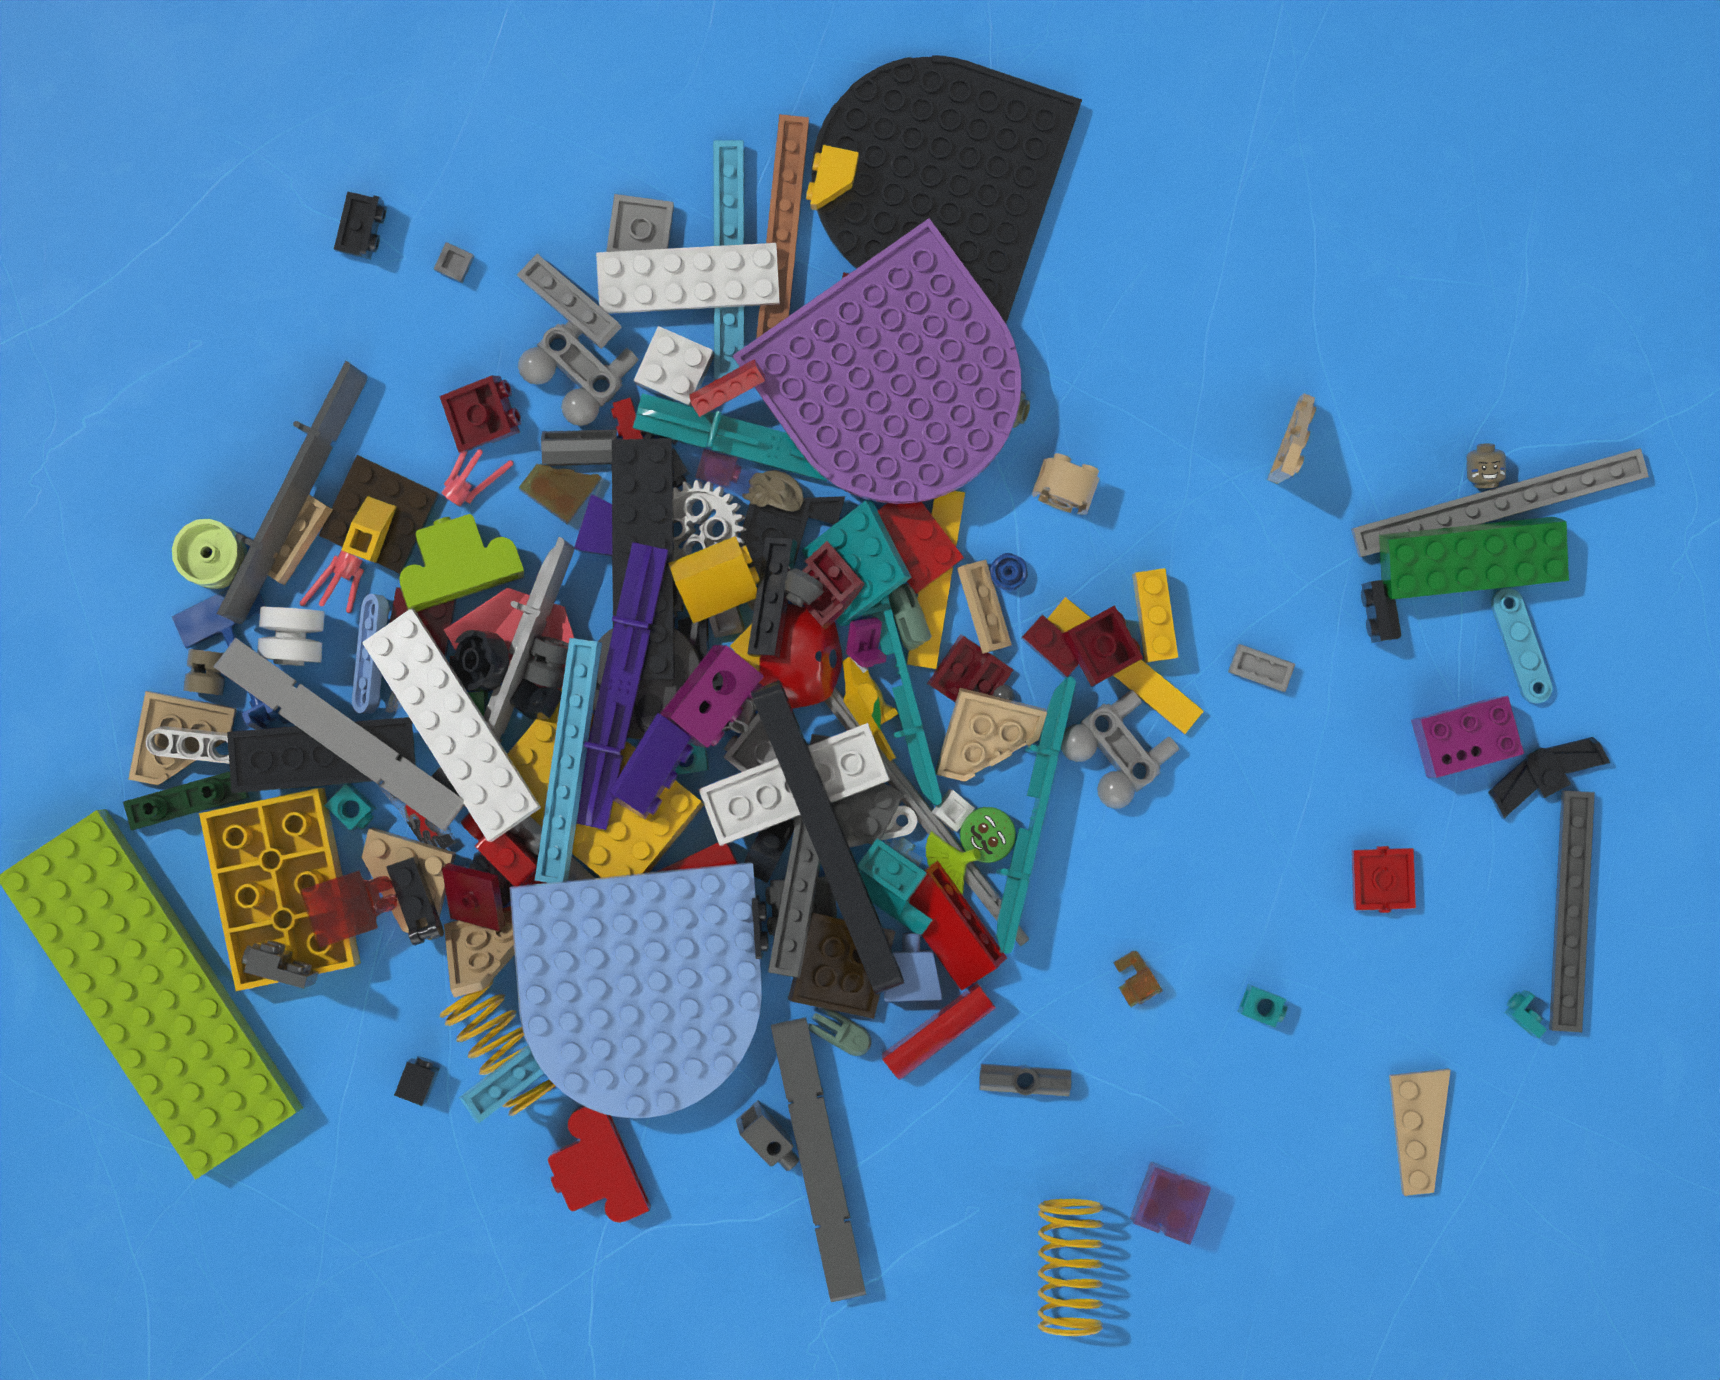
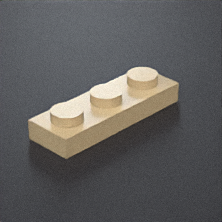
M308 495L279 554L275 552L273 556L276 560L268 576L286 585L333 509L313 496Z
M982 560L958 567L957 570L982 653L1011 646L1012 644L987 561Z

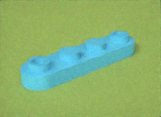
M1506 588L1499 590L1492 597L1491 608L1520 693L1530 703H1542L1551 696L1552 683L1523 598L1514 589ZM1506 598H1510L1513 601V606L1510 609L1504 605ZM1535 683H1539L1542 686V691L1539 694L1533 691Z

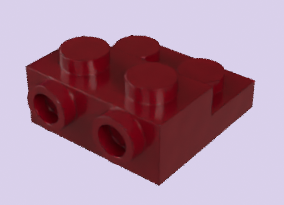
M491 375L439 396L459 453L467 452L487 443H495L520 433L518 425L522 424L521 416L516 408L511 407L508 397L512 396V390L507 380H502L501 376Z
M1115 605L1062 633L1091 687L1143 659L1138 642L1132 638L1126 627L1124 616L1116 609Z

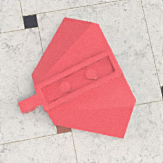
M506 588L444 629L455 650L459 644L455 643V641L463 632L479 630L497 633L504 640L509 651L523 615L521 611L511 606V602L515 601L526 605L530 595ZM554 603L550 615H547L545 620L547 623L542 636L569 643V638L575 637L564 606ZM508 653L510 665L513 655ZM534 683L539 688H546V686Z

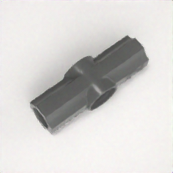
M981 1064L979 1090L1013 1092L1022 1095L1070 1096L1071 1070L1031 1067L1028 1065ZM1025 1072L1032 1074L1033 1082L1030 1086L1020 1087L1017 1084V1078L1020 1074Z

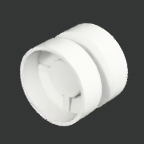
M260 607L259 627L276 631V634L272 637L258 638L257 653L265 659L274 660V664L304 666V662L321 663L323 643L306 639V633L323 631L325 611Z

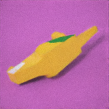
M849 656L842 661L845 678L843 702L860 726L866 723L869 724L876 744L888 760L892 761L896 757L880 726L899 713L891 705L885 703L880 688L869 674L868 667H861Z

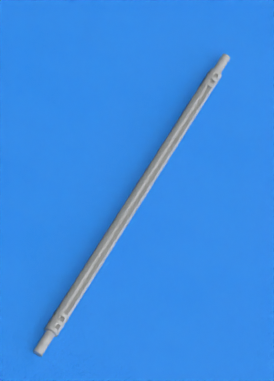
M756 599L746 602L753 611ZM835 687L833 694L824 702L847 731L860 726L844 704V697ZM877 745L890 781L887 782L892 788L905 794L902 801L915 812L917 820L926 832L930 834L932 831L960 852H965L943 823L931 813L932 809L893 760L889 761ZM970 862L966 866L964 880L997 921L1002 898L976 865ZM1019 926L1016 942L1022 946L1029 940V937Z

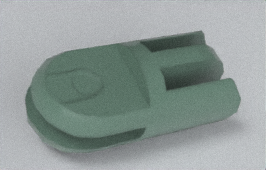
M902 584L889 594V602L902 643L907 650L912 651L930 640L931 633L915 591L908 584Z
M818 1007L821 1012L840 1022L842 1026L818 1013H814L812 1020L836 1034L835 1037L808 1023L809 1031L850 1055L861 1056L870 1049V1034L864 1028L834 1010Z

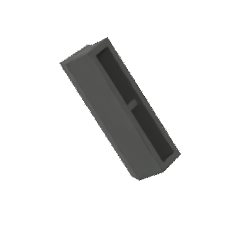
M617 430L542 431V465L612 464V440L617 439Z

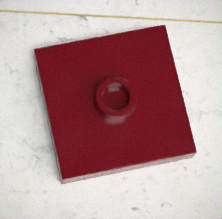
M447 863L442 868L451 919L501 931L506 926L498 875Z

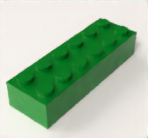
M1555 516L1379 535L1381 580H1383L1385 596L1390 599L1569 581L1567 521Z

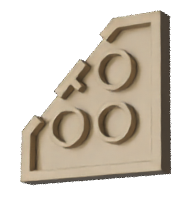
M1305 393L1299 397L1267 480L1279 484L1289 479L1290 476L1293 477L1295 473L1298 474L1304 461V456L1300 454L1310 436V431L1307 430L1308 425L1311 423L1316 411V407L1313 406L1315 397Z
M960 688L935 769L936 775L965 782L973 778L975 773L990 765L992 767L1010 757L1014 751L1021 747L1033 744L1040 738L1047 710Z
M145 691L128 780L160 785L196 761L156 756L150 753L145 741L147 735L154 729L161 726L224 733L232 732L237 708ZM162 733L155 735V744L159 748H167L169 745L167 736ZM195 737L186 738V748L189 751L197 752L200 747L199 741ZM218 740L216 742L215 748L224 743L225 741Z
M374 827L369 828L361 858L402 931L408 933L409 929L386 866L414 856L418 857L440 918L446 895L442 868L447 863L454 864L456 853ZM426 917L419 919L421 927L428 925Z
M511 906L503 908L506 926L501 931L459 920L444 924L450 990L453 997L484 990L515 955Z

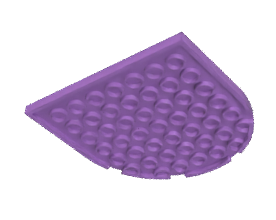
M930 218L733 355V359L739 367L754 359L764 373L765 381L754 388L809 464L825 479L842 490L876 502L906 504L928 501L951 493L972 481L987 468L1003 448L1016 421L1020 405L1021 369L1012 335L996 308Z

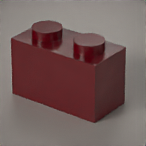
M1041 615L1020 638L1064 678H1067L1079 665L1062 632L1044 615Z

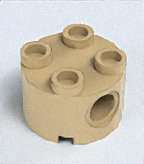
M1055 453L1053 458L1044 459L1032 491V496L1037 497L1040 494L1038 500L1046 505L1071 513L1072 508L1079 509L1077 514L1086 515L1099 483V470L1083 464L1082 467L1071 463L1072 459L1059 453Z

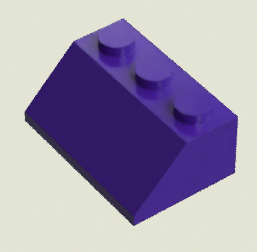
M657 713L609 793L613 800L645 820L649 813L654 815L662 803V799L659 796L665 787L667 789L671 788L678 776L675 770L681 761L686 763L693 752L694 747L691 746L693 742L691 736Z

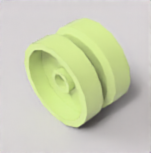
M199 519L185 525L176 535L172 546V559L177 571L188 581L209 589H221L231 585L247 554V547L245 543L235 538L238 533L232 528L212 519Z

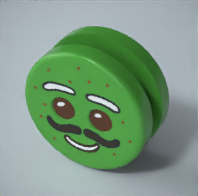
M981 807L973 810L960 827L962 847L965 851L977 848L981 855L977 861L992 863L1003 859L1010 853L1015 844L1016 830L1011 818L1003 811L994 807Z

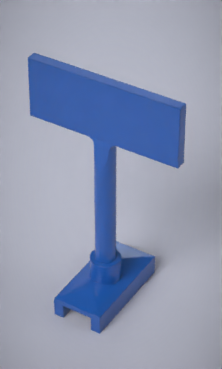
M229 588L172 616L186 649L219 633L223 634L228 647L237 638L233 630L237 623L216 614ZM260 591L245 620L259 614L260 607H266ZM249 693L251 697L249 703L252 708L241 713L248 726L258 730L267 729L266 724L276 719L284 724L290 722L278 713L281 709L280 707L274 711Z

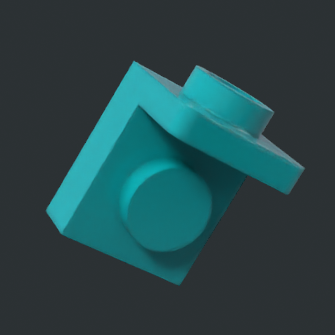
M1523 990L1521 993L1516 992L1507 1003L1509 1008L1504 1013L1531 1036L1540 1038L1547 1030L1540 1024L1543 1019L1530 1008L1526 1011L1524 1010L1535 995L1526 990Z

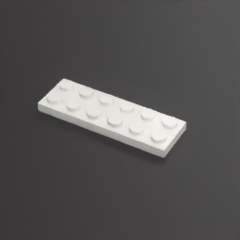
M776 243L596 253L599 306L608 314L780 304Z
M868 723L808 746L831 803L890 781ZM778 759L699 789L720 846L801 815Z

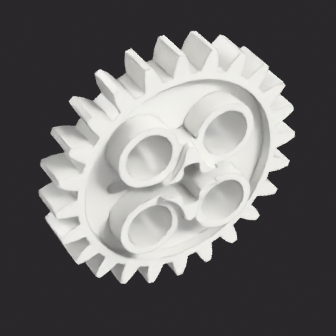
M695 480L693 488L687 482H683V491L677 487L673 488L674 524L681 522L683 527L682 533L678 537H674V561L692 554V547L699 542L702 544L703 549L736 536L739 544L745 543L742 538L738 537V533L746 531V528L738 526V522L745 519V516L735 514L741 506L738 503L730 505L734 497L732 494L728 493L722 497L723 487L718 486L713 491V483L707 481L703 488L701 481ZM701 500L704 506L703 511L698 516H694L692 506L695 502ZM716 510V514L709 518L712 511ZM721 521L724 525V531L722 535L715 537L712 532L713 526ZM695 524L701 525L699 527L700 535L694 534L696 529L693 526ZM687 540L683 548L679 549V544Z

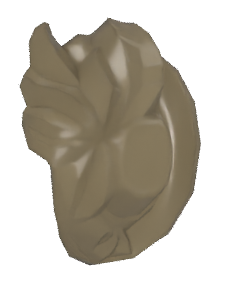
M777 470L755 473L749 480V493L742 494L744 499L749 500L751 504H756L758 507L770 505L791 512L800 510L804 502L803 491L797 481L788 474Z

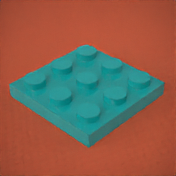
M864 501L802 549L807 559L828 541L864 583L856 598L836 619L839 626L849 625L851 621L857 619L911 578L872 501Z

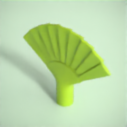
M931 831L925 847L928 866L938 860L963 895L966 866L970 862L979 860L981 857L980 852L977 848L960 852Z

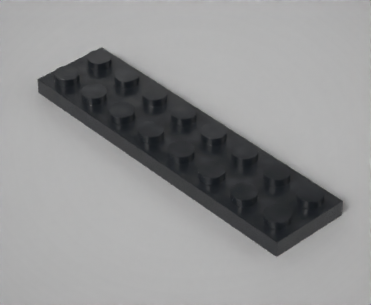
M673 439L612 440L613 615L616 616L632 542L667 549L668 557L653 625L649 624L647 629L651 630L640 681L675 680L674 578L668 564L674 561Z

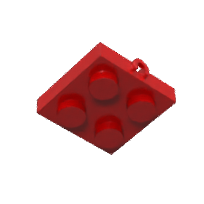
M1376 846V849L1352 850L1354 910H1379L1380 913H1389L1391 909L1416 908L1414 848L1389 849V846Z

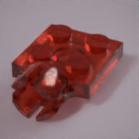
M360 870L300 889L318 948L378 928L376 917L397 907L396 894H390L381 898L379 896V893L394 888L388 876L364 880Z

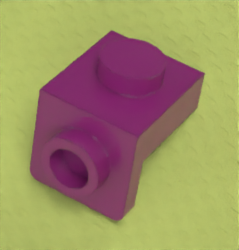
M876 617L850 622L846 654L861 667H872L886 662L887 656L878 649L882 622Z

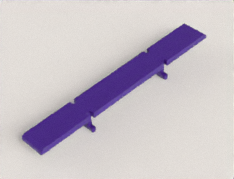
M632 542L617 614L612 617V621L617 623H614L589 740L584 743L587 753L576 824L607 830L614 801L609 792L620 774L624 756L621 755V750L626 747L651 630L647 629L649 624L653 625L668 557L667 549Z

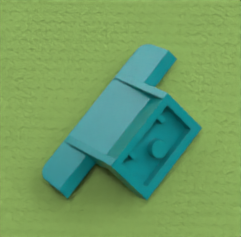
M877 838L857 865L872 903L914 933L923 934L932 919L909 904V901L927 875V872Z

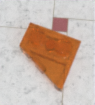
M536 464L519 486V490L568 525L600 483L602 477L598 474L588 475L576 473L574 470L554 469L551 466Z

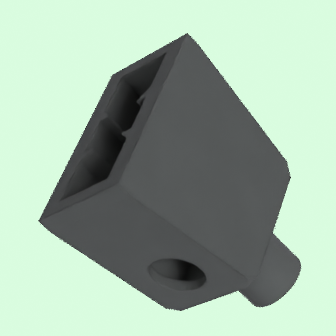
M758 1100L736 1119L740 1136L769 1166L772 1167L778 1162L786 1171H789L799 1162V1157L792 1151L794 1146L791 1137Z

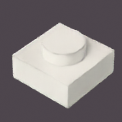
M949 789L943 796L941 804L937 805L931 813L952 831L957 832L965 818L975 808L954 790Z

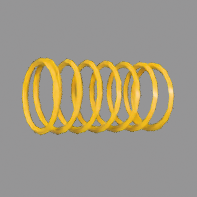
M493 980L484 990L466 994L440 1013L441 1018L449 1015L445 1020V1025L451 1026L489 1006L467 1025L456 1038L457 1042H464L498 1024L468 1052V1058H477L508 1041L482 1065L479 1070L480 1075L493 1072L517 1054L519 1051L492 1065L524 1036L523 1029L520 1027L481 1048L516 1016L515 1010L507 1011L471 1031L505 999V994H498L462 1013L493 984ZM549 1079L517 1098H511L502 1107L514 1106L508 1113L509 1116H514L554 1088L555 1085Z
M1082 1199L1043 1201L1038 1205L1040 1209L1038 1215L1045 1221L1051 1222V1224L1043 1226L1038 1231V1235L1045 1241L1050 1242V1244L1044 1245L1038 1251V1255L1043 1260L1050 1262V1264L1044 1265L1037 1272L1038 1276L1049 1282V1284L1044 1285L1037 1292L1041 1299L1049 1303L1037 1311L1038 1316L1043 1319L1037 1326L1042 1332L1053 1335L1085 1336L1097 1334L1103 1329V1323L1100 1320L1052 1318L1044 1315L1043 1312L1061 1306L1084 1309L1100 1308L1103 1305L1100 1300H1060L1046 1296L1043 1292L1062 1286L1100 1288L1104 1284L1100 1280L1056 1279L1046 1276L1044 1271L1064 1266L1100 1268L1104 1264L1100 1260L1057 1259L1045 1255L1044 1251L1066 1246L1099 1248L1104 1244L1100 1240L1091 1239L1063 1240L1047 1236L1044 1232L1069 1226L1099 1228L1104 1224L1100 1220H1064L1048 1216L1044 1212L1063 1215H1084L1098 1213L1104 1207L1099 1202ZM1090 1206L1093 1208L1065 1209L1062 1207ZM1054 1324L1058 1326L1079 1328L1084 1330H1062L1048 1328L1045 1326Z

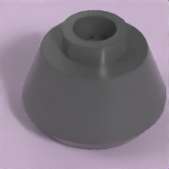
M796 568L787 572L784 591L788 593L786 599L799 607H802L803 603L810 605L824 593L823 584L809 574Z

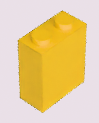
M736 536L668 563L693 624L756 599V585H758L760 578L755 566L748 567L747 564L753 561L746 545L740 547Z

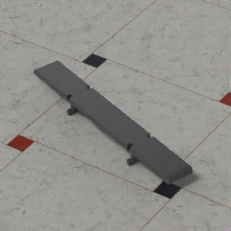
M345 361L311 428L298 421H294L293 426L306 433L307 436L254 540L241 534H236L235 536L237 540L249 545L250 548L216 614L237 624H242L245 621L276 560L273 558L275 552L279 554L333 448L330 445L332 440L336 442L367 381V375L348 361Z
M803 1017L771 1024L786 1099H788V1102L793 1101V1103L788 1104L812 1219L815 1226L820 1225V1227L815 1228L830 1301L832 1303L866 1295L851 1221L844 1222L845 1219L850 1218V1213L846 1203L824 1097L818 1098V1096L824 1095L821 1088L807 1019Z

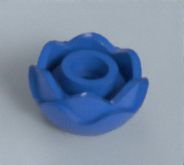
M1012 553L1000 555L993 561L990 568L993 583L1007 591L1019 588L1025 583L1028 576L1027 565L1024 559ZM1007 569L1012 571L1010 575L1006 574Z

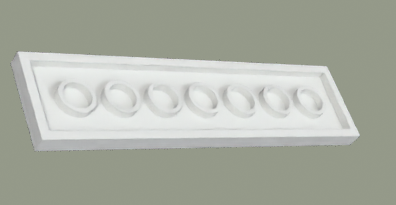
M409 609L362 642L454 789L464 800L463 803L488 842H493L541 808L414 609Z

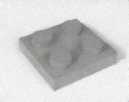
M614 194L606 252L668 249L674 202Z

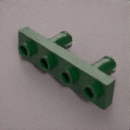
M229 771L123 801L130 829L136 830L249 798L248 792H231Z

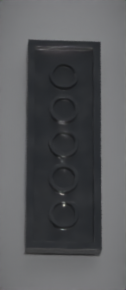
M409 717L355 721L356 724L400 755L396 760L399 761L401 757H404L416 765L413 723ZM297 726L227 732L232 793L373 781Z

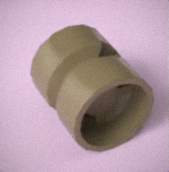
M189 649L187 666L191 670L185 674L183 691L223 695L225 679L221 676V672L214 668V665L223 653Z

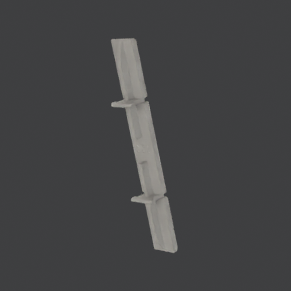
M558 537L555 547L550 550L541 565L527 604L511 602L512 607L523 613L508 651L513 657L502 686L499 685L493 690L483 716L500 743L502 741L500 739L501 735L505 733L514 706L510 704V699L521 680L525 679L524 674L528 660L534 657L531 654L534 638L543 634L547 623L545 620L547 615L549 616L574 553L573 545L561 537Z
M237 638L232 641L214 665L215 669L274 711L278 706L281 707L278 712L281 716L377 784L383 780L384 782L381 784V787L444 832L465 805L461 797L406 758L401 757L399 761L396 760L400 755L302 684L295 688L294 685L297 682L295 679Z

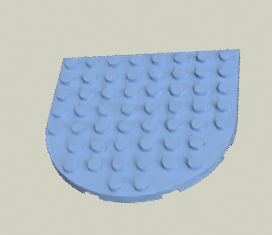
M753 863L510 887L521 1026L525 1040L539 1067L564 1094L577 1103L603 1114L624 1118H650L682 1110L700 1101L731 1075L750 1046L756 1031L762 1000L760 959L755 958L752 898H755Z

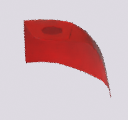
M788 604L780 658H759V672L764 676L759 682L762 684L761 687L780 680L792 709L818 704L827 700L833 694L843 661L835 622L825 630L806 607ZM832 649L836 651L837 662L834 668L830 666L829 655ZM818 651L822 653L821 662L815 658Z

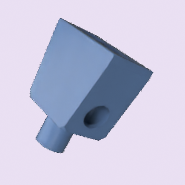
M902 933L903 951H893V954L902 973L904 984L885 991L884 1001L942 1000L933 951L920 949V934Z

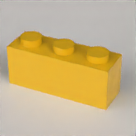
M1166 569L1135 572L1132 574L1144 661L1148 663L1178 658Z

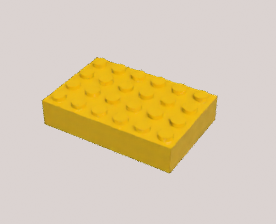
M560 702L550 719H536L507 754L541 806L539 810L530 815L541 827L543 826ZM592 713V718H591L590 731H591L592 722H593V718H594V714H593V713ZM626 742L625 749L621 750V755L624 756L620 774L636 749L629 742ZM676 780L670 789L664 788L659 796L662 799L661 805L654 815L649 813L646 820L613 801L607 830L576 824L572 854L601 878L649 873L704 804Z
M316 788L199 813L236 991L278 983V981L244 972L246 964L242 963L245 949L248 945L253 946L254 943L261 945V943H267L268 940L283 943L286 945L285 950L293 952L290 963H293L294 960L309 963L312 965L311 970L318 971V974L361 964L330 812L324 806L327 803L325 788Z

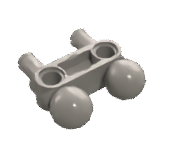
M568 321L565 325L557 324L554 328L546 331L543 339L537 344L538 347L529 348L523 352L519 358L518 369L525 381L530 384L539 385L546 383L553 377L557 366L579 387L578 389L571 390L563 398L561 405L563 416L573 425L583 426L594 421L599 413V408L613 399L616 392L622 387L621 378L639 359L632 351L626 348L609 366H604L579 342L578 337L582 332ZM559 338L566 342L565 348L560 351H554L550 348V343L554 339ZM602 379L606 380L610 386L605 392H597L594 390L593 384L597 380Z
M1133 690L1128 691L1112 705L1102 704L1081 721V724H1073L1067 727L1061 744L1063 754L1069 760L1075 762H1083L1090 759L1096 752L1097 747L1101 750L1117 771H1111L1099 780L1097 787L1098 796L1103 804L1113 809H1120L1129 805L1133 800L1135 792L1151 783L1160 774V765L1180 750L1174 740L1168 736L1147 752L1123 724L1122 719L1142 703ZM1098 716L1107 719L1109 727L1106 732H1100L1096 729L1095 720ZM1136 763L1142 764L1146 769L1145 777L1141 780L1133 775L1132 769Z

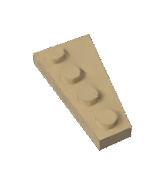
M1448 1068L1389 1075L1401 1190L1404 1196L1434 1193L1451 1071Z

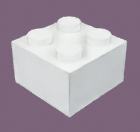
M658 326L634 378V382L637 386L668 400L692 407L689 395L700 389L714 358V351Z

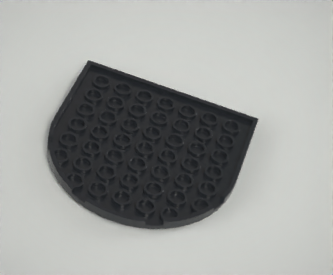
M940 55L917 58L907 57L872 70L853 83L837 103L833 105L817 136L812 168L816 152L822 153L823 145L859 152L852 188L817 210L826 234L839 253L857 269L930 218L996 308L1004 322L1007 323L1082 99L955 57ZM812 170V182L815 183L817 171Z

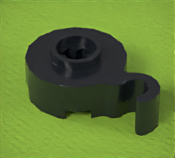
M469 630L463 632L455 641V643L459 644L456 648L455 656H450V666L466 690L484 692L495 690L503 682L509 665L508 649L504 640L497 633L489 631Z

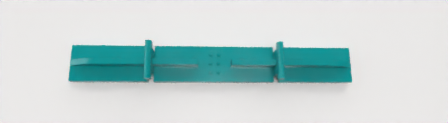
M644 393L641 395L633 429L665 438H672L673 440L701 448L710 447L712 451L827 482V479L809 464L785 432L721 415L722 412L719 411L715 413L708 412L699 417L691 406Z
M887 595L861 616L867 617L872 615L882 622L879 640L881 650L885 655L894 654L896 668H898L897 674L900 675L902 682L901 686L892 688L903 728L902 731L895 732L893 736L895 738L905 736L915 777L922 793L937 806L941 804L942 797Z
M1071 676L1064 678L1062 683L1053 692L1047 707V715L1039 745H1030L1025 748L1026 752L1036 754L1027 796L1034 797L1035 802L1028 830L1023 828L1018 830L1010 868L996 870L998 875L1007 876L997 919L996 937L1000 953L1009 954L1014 948L1028 889L1029 877L1032 872L1057 766L1058 754L1061 749L1076 685V680Z

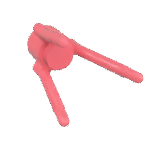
M481 449L477 450L459 476L458 473L468 451L460 453L450 476L444 483L445 488L441 493L459 507H461L464 501L470 504L476 495L513 466V461H508L476 488L469 491L472 485L466 481V478L478 462L483 451Z
M340 551L338 557L334 556L327 569L302 598L300 605L304 606L333 572L335 575L324 592L319 605H325L341 577L349 581L351 576H353L346 612L351 613L359 581L364 572L363 569L359 568L363 561L352 554Z

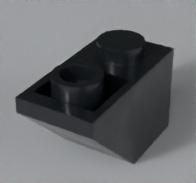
M793 819L759 831L744 862L753 863L754 877L768 883L794 831Z

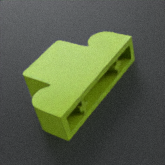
M467 514L454 519L443 517L434 521V525L417 530V545L425 567L416 564L409 565L402 570L399 580L407 609L412 608L418 612L524 578V569L516 546L510 539L497 537L491 540L488 547L485 548L473 515Z

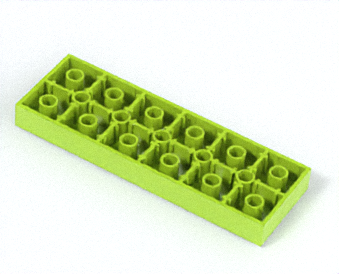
M107 809L94 811L0 874V885L195 1180L303 1109L298 1098Z

